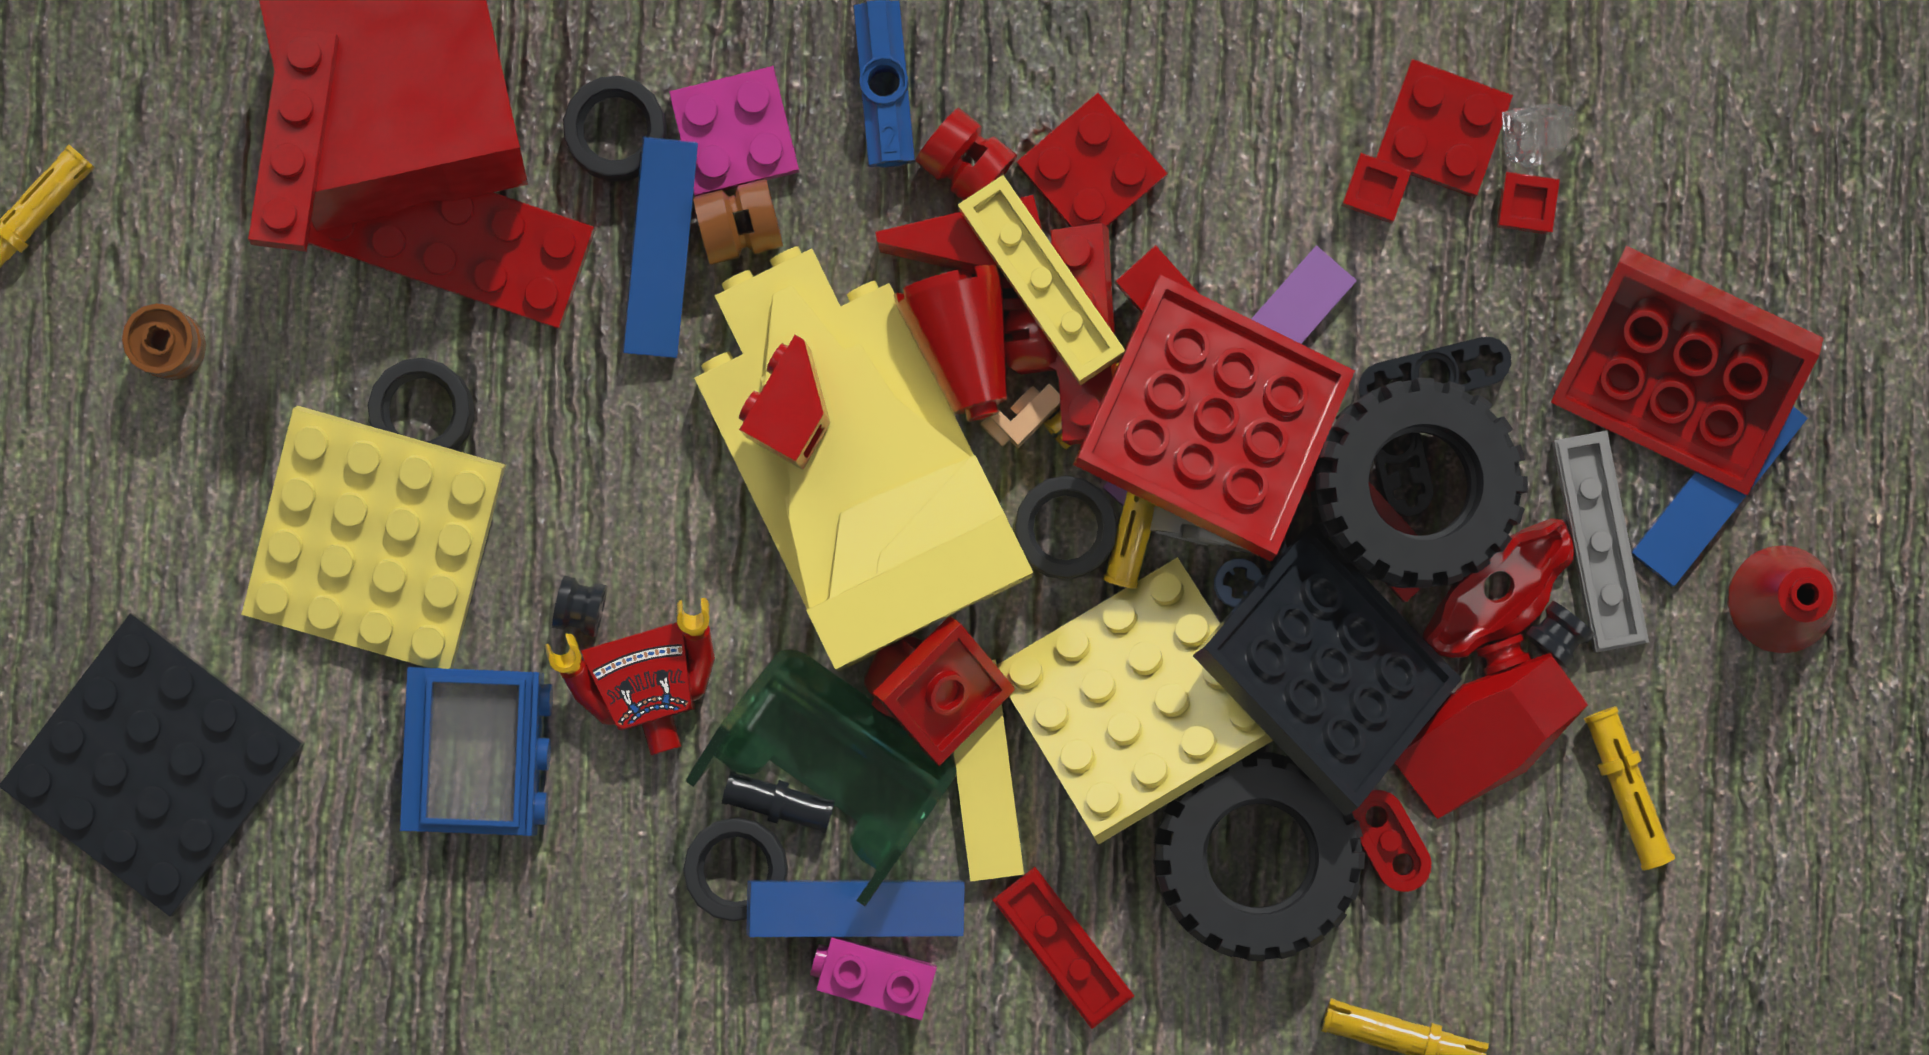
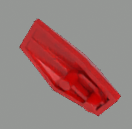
M1547 653L1461 685L1437 709L1396 760L1395 764L1434 816L1439 819L1525 773L1588 706V703L1553 655Z

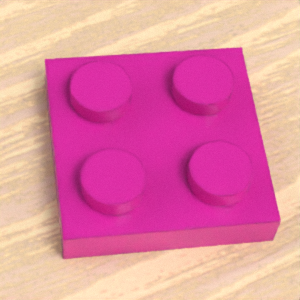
M774 66L669 91L681 140L698 142L694 181L695 196L719 190L726 191L737 188L739 185L764 179L771 180L800 172Z

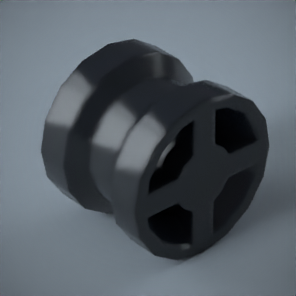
M564 576L556 598L552 628L565 630L570 626L580 628L584 635L596 637L604 611L607 585L595 583L590 587L579 585L576 578Z
M1552 601L1545 609V619L1540 625L1531 626L1525 633V636L1544 654L1551 653L1559 665L1568 668L1574 660L1573 652L1579 644L1588 643L1595 634L1572 612L1559 603Z

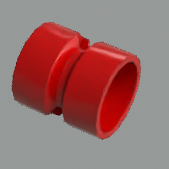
M958 107L929 138L916 157L915 162L938 181L945 178L951 180V192L964 201L997 178L1005 175L1017 158V154L995 136L984 139L981 136L982 126ZM968 155L973 158L974 166L968 162H963Z

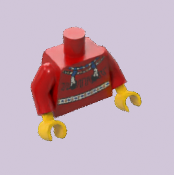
M701 598L702 612L698 615H689L684 612L683 601L680 600L677 603V622L581 650V653L576 638L572 634H565L571 648L566 654L557 655L552 652L549 643L545 645L550 666L555 671L560 672L574 699L602 724H616L620 731L642 725L650 755L679 748L682 745L673 716L695 709L694 701L700 699L706 693L715 662L711 632L708 626L710 619L709 602L706 598Z

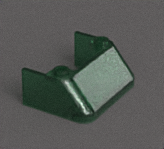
M782 650L774 656L720 724L685 782L694 787L716 758L729 769L742 774L759 773L771 761L823 798L834 799V806L858 822L850 834L852 849L860 860L877 870L856 900L865 907L956 777V766L950 756L940 766L937 765L923 752L895 718L878 711L872 705L873 700L810 656L797 650Z

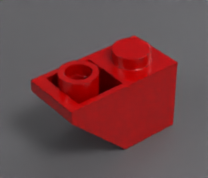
M794 334L788 346L782 343L773 353L766 370L771 376L761 393L753 391L745 401L739 414V419L743 421L739 430L747 439L803 470L827 430L830 419L812 351L804 339Z

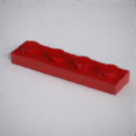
M281 26L248 236L251 245L307 252L339 38L335 32Z

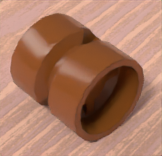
M767 179L739 185L733 196H728L723 190L693 197L710 265L737 259L744 248H749L754 254L784 247ZM748 209L753 229L739 232L734 212Z
M155 303L143 306L130 316L124 326L122 342L125 354L133 365L157 378L171 381L186 378L198 369L204 359L206 340L203 330L196 320L170 305Z

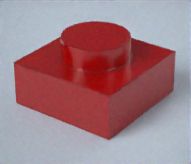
M1360 153L1341 206L1392 224L1411 170Z
M1506 172L1503 177L1497 228L1550 235L1553 232L1560 179Z

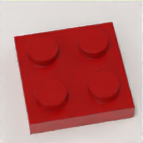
M1412 59L1375 158L1411 170V176L1476 198L1513 95Z
M1096 93L1016 161L1019 169L1069 227L1103 223L1108 227L1168 175L1165 169L1099 93Z
M949 615L873 694L923 752L940 766L1008 698L1015 688L962 624Z

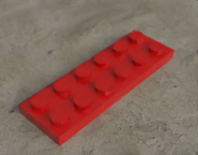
M493 192L456 201L419 203L397 211L392 215L316 231L311 220L308 244L561 330L596 229L591 225Z

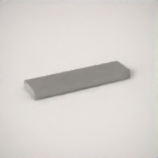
M1602 431L1552 441L1569 532L1573 539L1574 557L1588 627L1595 634L1591 638L1593 653L1649 643L1608 432Z

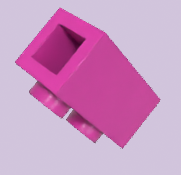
M831 937L829 947L821 944L818 945L810 975L820 978L817 991L922 1021L937 965L845 938Z

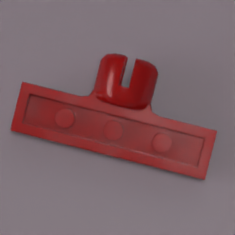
M1103 223L1051 230L1052 246L1115 335L1108 227ZM1028 309L1010 311L1003 320L1004 334L1012 333L1013 341L1004 343L1005 359L1008 366L1020 375L1047 371L1057 372L1059 377L1062 441L1068 445L1082 444L1117 368L1116 362L1082 385H1079Z

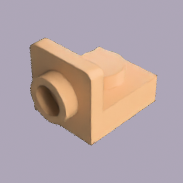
M1050 384L1041 392L1032 386L1011 407V410L1017 415L1010 421L998 409V414L985 418L980 425L1002 447L1010 440L1019 448L1060 408V394Z

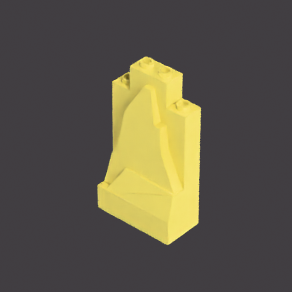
M799 246L770 259L772 268L754 277L751 271L747 270L721 283L724 291L715 295V298L743 354L733 359L731 353L726 352L706 361L701 365L704 373L694 379L807 608L806 611L835 670L840 672L978 601H985L1032 578L1033 570L948 401L896 306L895 293L890 283L878 287L876 281L868 282L849 292L847 297L850 302L840 306L813 249L802 253ZM794 334L804 339L812 351L830 419L827 430L803 470L747 439L739 430L743 424V421L739 419V414L745 401L753 391L761 393L771 376L766 370L773 353L782 343L788 346Z

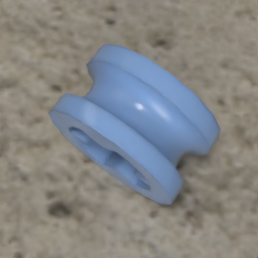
M1233 559L1224 563L1218 569L1214 578V590L1217 597L1224 604L1233 608L1242 599L1231 597V587L1223 585L1225 574L1228 572L1230 576H1233L1235 574L1233 568H1242L1246 570V579L1253 581L1254 585L1262 577L1260 569L1253 562L1246 559ZM1243 591V596L1245 597L1248 592Z

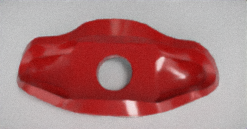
M1551 518L1511 535L1512 540L1503 552L1496 553L1490 559L1491 564L1480 572L1470 574L1464 577L1462 581L1455 582L1437 607L1423 633L1424 640L1439 655L1460 658L1469 656L1476 648L1487 642L1509 638L1528 627L1544 611L1549 602L1554 581L1573 560V539L1563 520ZM1494 572H1506L1510 577L1508 593L1498 600L1488 599L1484 593L1486 579Z

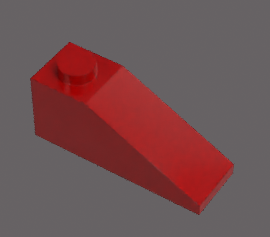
M1034 195L1021 197L1020 200L1041 228ZM961 212L875 232L880 253L954 270H962L972 274H976L974 266H997Z

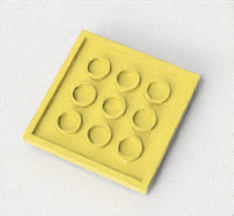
M294 407L241 615L423 667L453 669L506 465L305 407Z
M1178 557L1140 579L1137 588L1123 589L997 664L998 669L1015 688L1009 695V698L1098 845L1273 741L1193 657V654L1215 631L1220 622Z

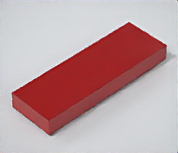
M1033 867L992 899L1091 1029L1134 997L1128 986L1036 867Z

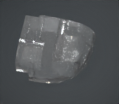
M1539 104L1513 108L1511 111L1502 112L1503 146L1508 159L1512 163H1520L1526 168L1554 161L1565 151L1572 139L1575 125V110L1566 105Z

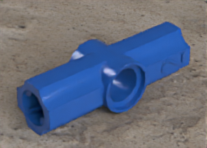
M875 0L856 4L853 8L868 166L888 168L915 163L900 1ZM880 72H890L899 79L900 84L897 91L892 95L886 97L878 96L869 88L872 77Z

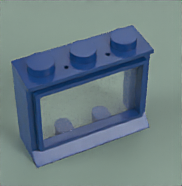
M407 667L400 831L537 835L538 825H546L548 818V793L539 792L540 770L549 771L551 757L550 738H542L543 716L552 715L553 685L544 684V673Z

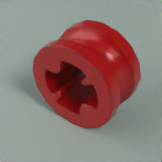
M1522 633L1476 650L1478 657L1482 656L1487 661V666L1483 669L1485 675L1493 674L1531 659L1529 652L1526 653L1521 649L1520 645L1524 640Z

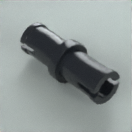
M731 770L721 804H729L768 815L767 821L776 824L782 819L826 833L835 800L790 789V783L779 780L776 785L737 774Z

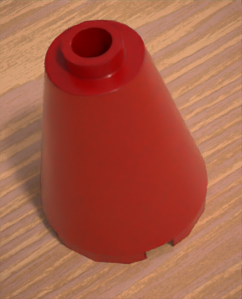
M996 265L974 266L977 277L968 278L967 275H960L959 270L945 272L904 287V294H894L896 306L953 413L966 414L968 422L998 414L997 405L1007 400L1002 277L999 267Z
M1781 545L1757 551L1740 565L1729 583L1727 605L1733 625L1752 644L1764 651L1792 653L1808 648L1826 633L1835 616L1837 594L1831 574L1818 558L1803 549Z

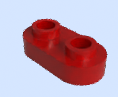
M1372 790L1362 804L1352 812L1355 820L1359 821L1363 836L1360 837L1361 847L1383 884L1400 892L1416 890L1430 876L1432 868L1430 854L1398 798L1384 790ZM1373 806H1379L1385 812V821L1379 827L1370 826L1366 820V813ZM1404 853L1411 858L1412 867L1408 873L1399 875L1393 869V860L1397 855Z

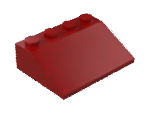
M1626 246L1550 403L1748 496L1820 355L1824 338Z

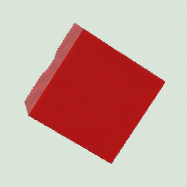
M259 0L274 70L281 26L335 32L339 38L312 213V222L316 231L392 215L397 211L419 203L456 201L528 185L487 0Z

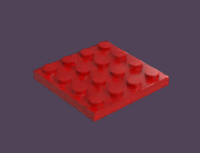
M1160 275L1154 283L1127 343L1125 353L1118 363L1073 465L1258 556L1272 561L1278 554L1355 370Z

